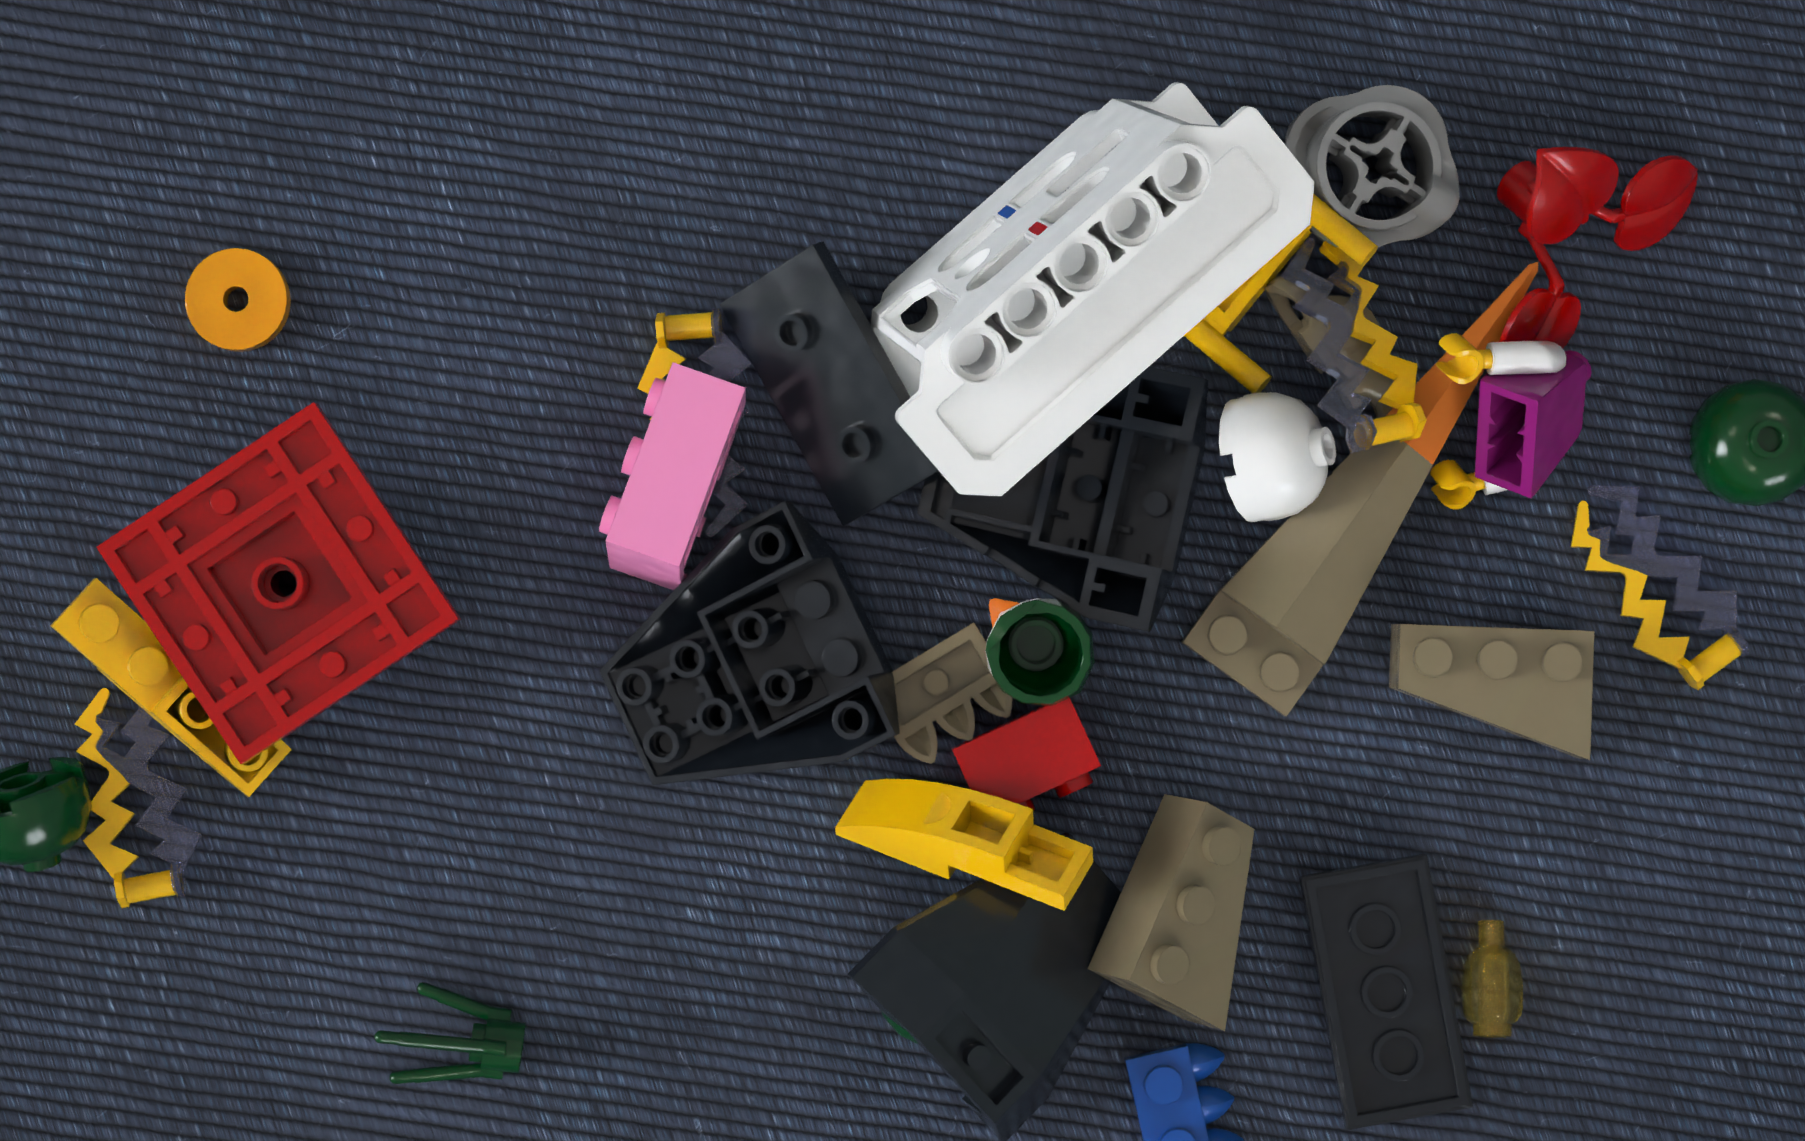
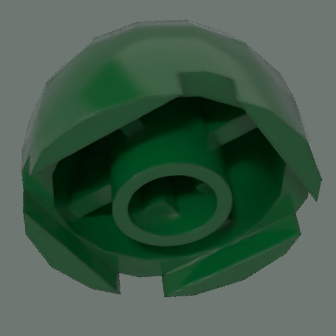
M1751 379L1726 385L1703 401L1690 425L1689 435H1691L1690 448L1692 453L1690 460L1693 471L1708 491L1727 503L1761 506L1782 501L1805 484V400L1800 395L1780 383Z
M67 757L49 758L52 770L44 772H27L29 761L0 769L1 864L23 865L26 872L46 870L59 864L62 861L61 853L70 849L78 842L87 828L92 807L89 784L83 764L79 760Z

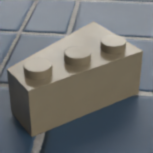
M1164 794L1088 970L1183 1020L1225 1031L1255 829L1208 802Z

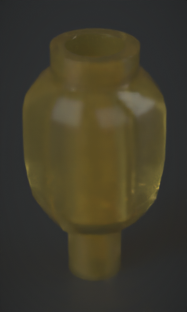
M1501 920L1478 921V947L1468 955L1464 963L1462 1010L1465 1018L1473 1024V1037H1512V1024L1517 1022L1522 1015L1523 981L1520 963L1516 955L1510 949L1504 947V921Z

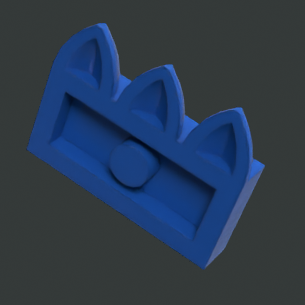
M1185 1043L1124 1057L1143 1141H1244L1242 1137L1231 1131L1219 1128H1206L1207 1124L1216 1121L1224 1115L1235 1100L1233 1095L1220 1088L1196 1085V1082L1205 1079L1220 1066L1225 1058L1223 1052L1205 1044Z

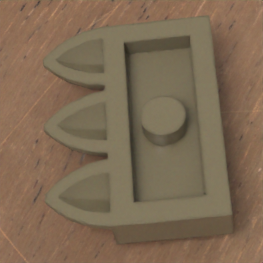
M974 622L892 671L900 734L894 736V738L905 752L922 762L932 764L936 760L938 742L933 721H936L942 729L952 736L967 741L973 739L975 716L970 702L971 698L989 713L1003 718L1010 717L1013 698L1002 692L989 671L985 651L986 641Z

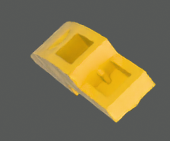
M94 578L50 625L97 667L96 669L247 797L252 795L292 750L284 741L280 740L247 763L240 764L146 621L97 578Z
M914 779L865 780L835 826L837 836L950 880L954 871L959 869L1063 911L1067 908L1093 864V847L1034 825L1033 809L975 790L938 782Z

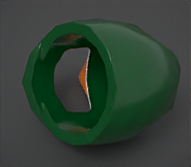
M998 598L990 599L989 611L992 630L988 636L985 651L989 671L1002 692L1020 703L1053 706L1080 693L1095 663L1092 633L1081 615L1057 599L1036 598L1021 603Z

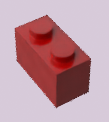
M1070 698L1053 706L1043 705L982 733L970 741H965L951 748L971 790L1003 798L1035 810L1031 798L1053 788L1058 798L1080 790L1093 783L1089 771L1101 766Z

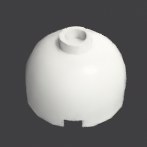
M1276 392L1247 394L1238 399L1229 400L1224 406L1220 418L1219 449L1220 456L1232 454L1236 475L1224 477L1236 510L1248 522L1272 521L1298 514L1319 496L1325 485L1328 466L1333 465L1335 462L1336 447L1330 429L1328 427H1321L1317 416L1301 400Z

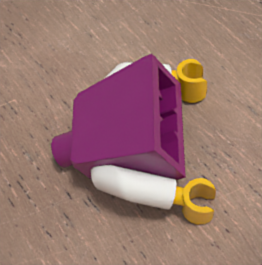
M1457 333L1445 335L1439 340V345L1447 353L1456 357L1448 362L1436 363V366L1458 384L1472 382L1478 377L1482 369H1486L1487 374L1480 380L1475 472L1466 474L1454 460L1441 461L1430 471V475L1437 483L1431 490L1444 506L1453 510L1461 509L1468 505L1474 498L1476 491L1483 490L1485 495L1510 490L1532 498L1579 437L1583 425L1586 382L1592 374L1588 360L1582 354L1572 350L1564 351L1561 346L1550 341L1490 342L1485 350H1477L1463 336Z

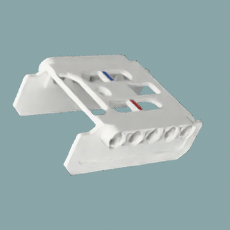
M1179 82L1169 85L1152 101L1112 98L1100 110H1092L1085 113L891 282L883 292L880 303L872 309L871 327L911 397L898 408L895 413V420L956 492L964 495L1002 496L1310 225L1314 180L1257 109L1243 106L1218 126L1189 88ZM926 297L928 308L925 316L915 324H904L901 314L914 302Z

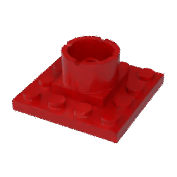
M316 402L311 403L96 547L240 764L247 763L461 620ZM290 572L296 579V588L292 594L285 596L280 591L279 581L285 573Z

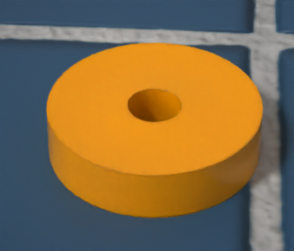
M230 248L209 255L194 269L186 286L185 308L192 326L206 341L225 350L244 352L255 350L268 344L280 333L290 312V291L284 275L269 259L248 249ZM235 289H244L248 294L247 306L238 312L231 311L227 302L229 294Z

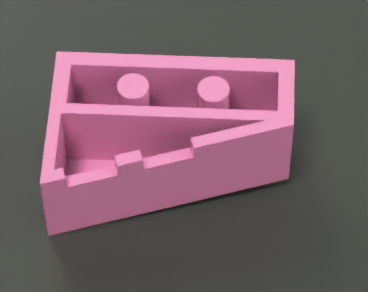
M672 362L666 381L657 377L654 379L643 414L652 416L644 439L633 436L629 444L621 473L630 475L622 498L613 495L609 498L599 526V532L607 534L605 541L609 567L611 569L673 591L687 577L688 574L684 573L685 565L695 538L701 537L707 519L704 517L715 484L721 478L746 404L745 387Z

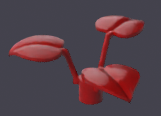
M1584 147L1537 149L1536 164L1531 161H1523L1513 166L1501 179L1497 189V198L1500 203L1523 221L1518 232L1530 243L1548 277L1549 287L1548 290L1544 288L1534 289L1524 296L1509 316L1499 342L1550 341L1558 344L1563 349L1573 336L1578 325L1581 302L1571 292L1562 293L1565 286L1564 281L1544 244H1555L1567 239L1577 230L1580 224L1587 223L1589 214H1592L1607 222L1618 223L1614 234V242L1621 249L1635 251L1647 248L1667 236L1682 219L1694 195L1698 179V168L1682 156L1669 155L1655 159L1643 166L1630 180L1621 198V208L1609 209L1604 207V205L1615 191L1619 169L1617 163L1601 151Z

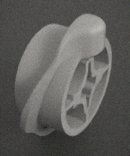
M1380 85L1345 96L1328 97L1315 102L1293 119L1287 129L1285 145L1314 180V194L1378 247L1392 242L1413 240L1428 235L1449 220L1458 207L1460 198L1458 173L1448 145L1444 121L1430 101L1411 89L1394 85ZM1356 117H1371L1387 122L1383 131L1375 134L1368 144L1354 137L1346 140L1336 134L1348 120ZM1406 140L1415 157L1416 177L1410 174L1401 162V150ZM1327 153H1330L1329 160L1340 168L1343 175V186L1338 198L1332 191L1327 177ZM1374 155L1378 158L1375 169L1382 176L1369 181L1365 178L1369 167L1362 162V159ZM1376 192L1388 198L1397 196L1406 202L1399 212L1387 220H1373L1356 214L1360 206L1368 203ZM1315 227L1310 229L1321 241H1327L1329 244L1338 247Z

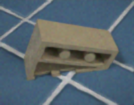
M1391 624L1389 688L1553 748L1575 758L1590 760L1595 631Z

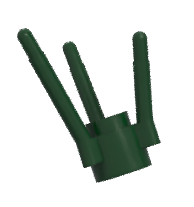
M422 982L417 986L419 994L487 1021V1024L474 1023L471 1038L383 1030L377 1031L374 1035L377 1043L469 1053V1061L481 1062L395 1071L389 1076L393 1084L476 1077L502 1080L504 1072L519 1074L526 1023L510 1021L512 1009L490 1007L446 989Z

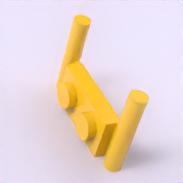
M1314 193L1310 225L1184 335V337L1251 393H1260L1267 386L1272 376L1225 338L1224 335L1227 331L1231 332L1265 291V286L1278 275L1312 233L1310 229L1315 227L1361 266L1365 265L1378 249L1374 242Z

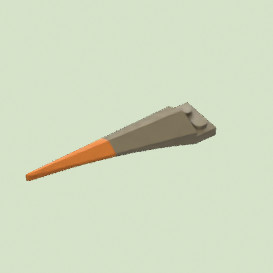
M1538 262L1529 264L1464 332L1462 336L1477 350H1485L1490 342H1499L1509 316L1517 304L1524 298L1538 272ZM1446 352L1437 362H1448L1456 356ZM1435 363L1415 385L1414 403L1421 405L1427 419L1420 438L1403 442L1396 440L1370 447H1365L1360 442L1326 478L1325 485L1319 496L1298 514L1289 516L1217 591L1181 643L1278 713L1287 717L1330 657L1485 369H1482L1478 377L1472 382L1458 384L1443 373ZM1393 408L1386 416L1397 414L1398 409Z

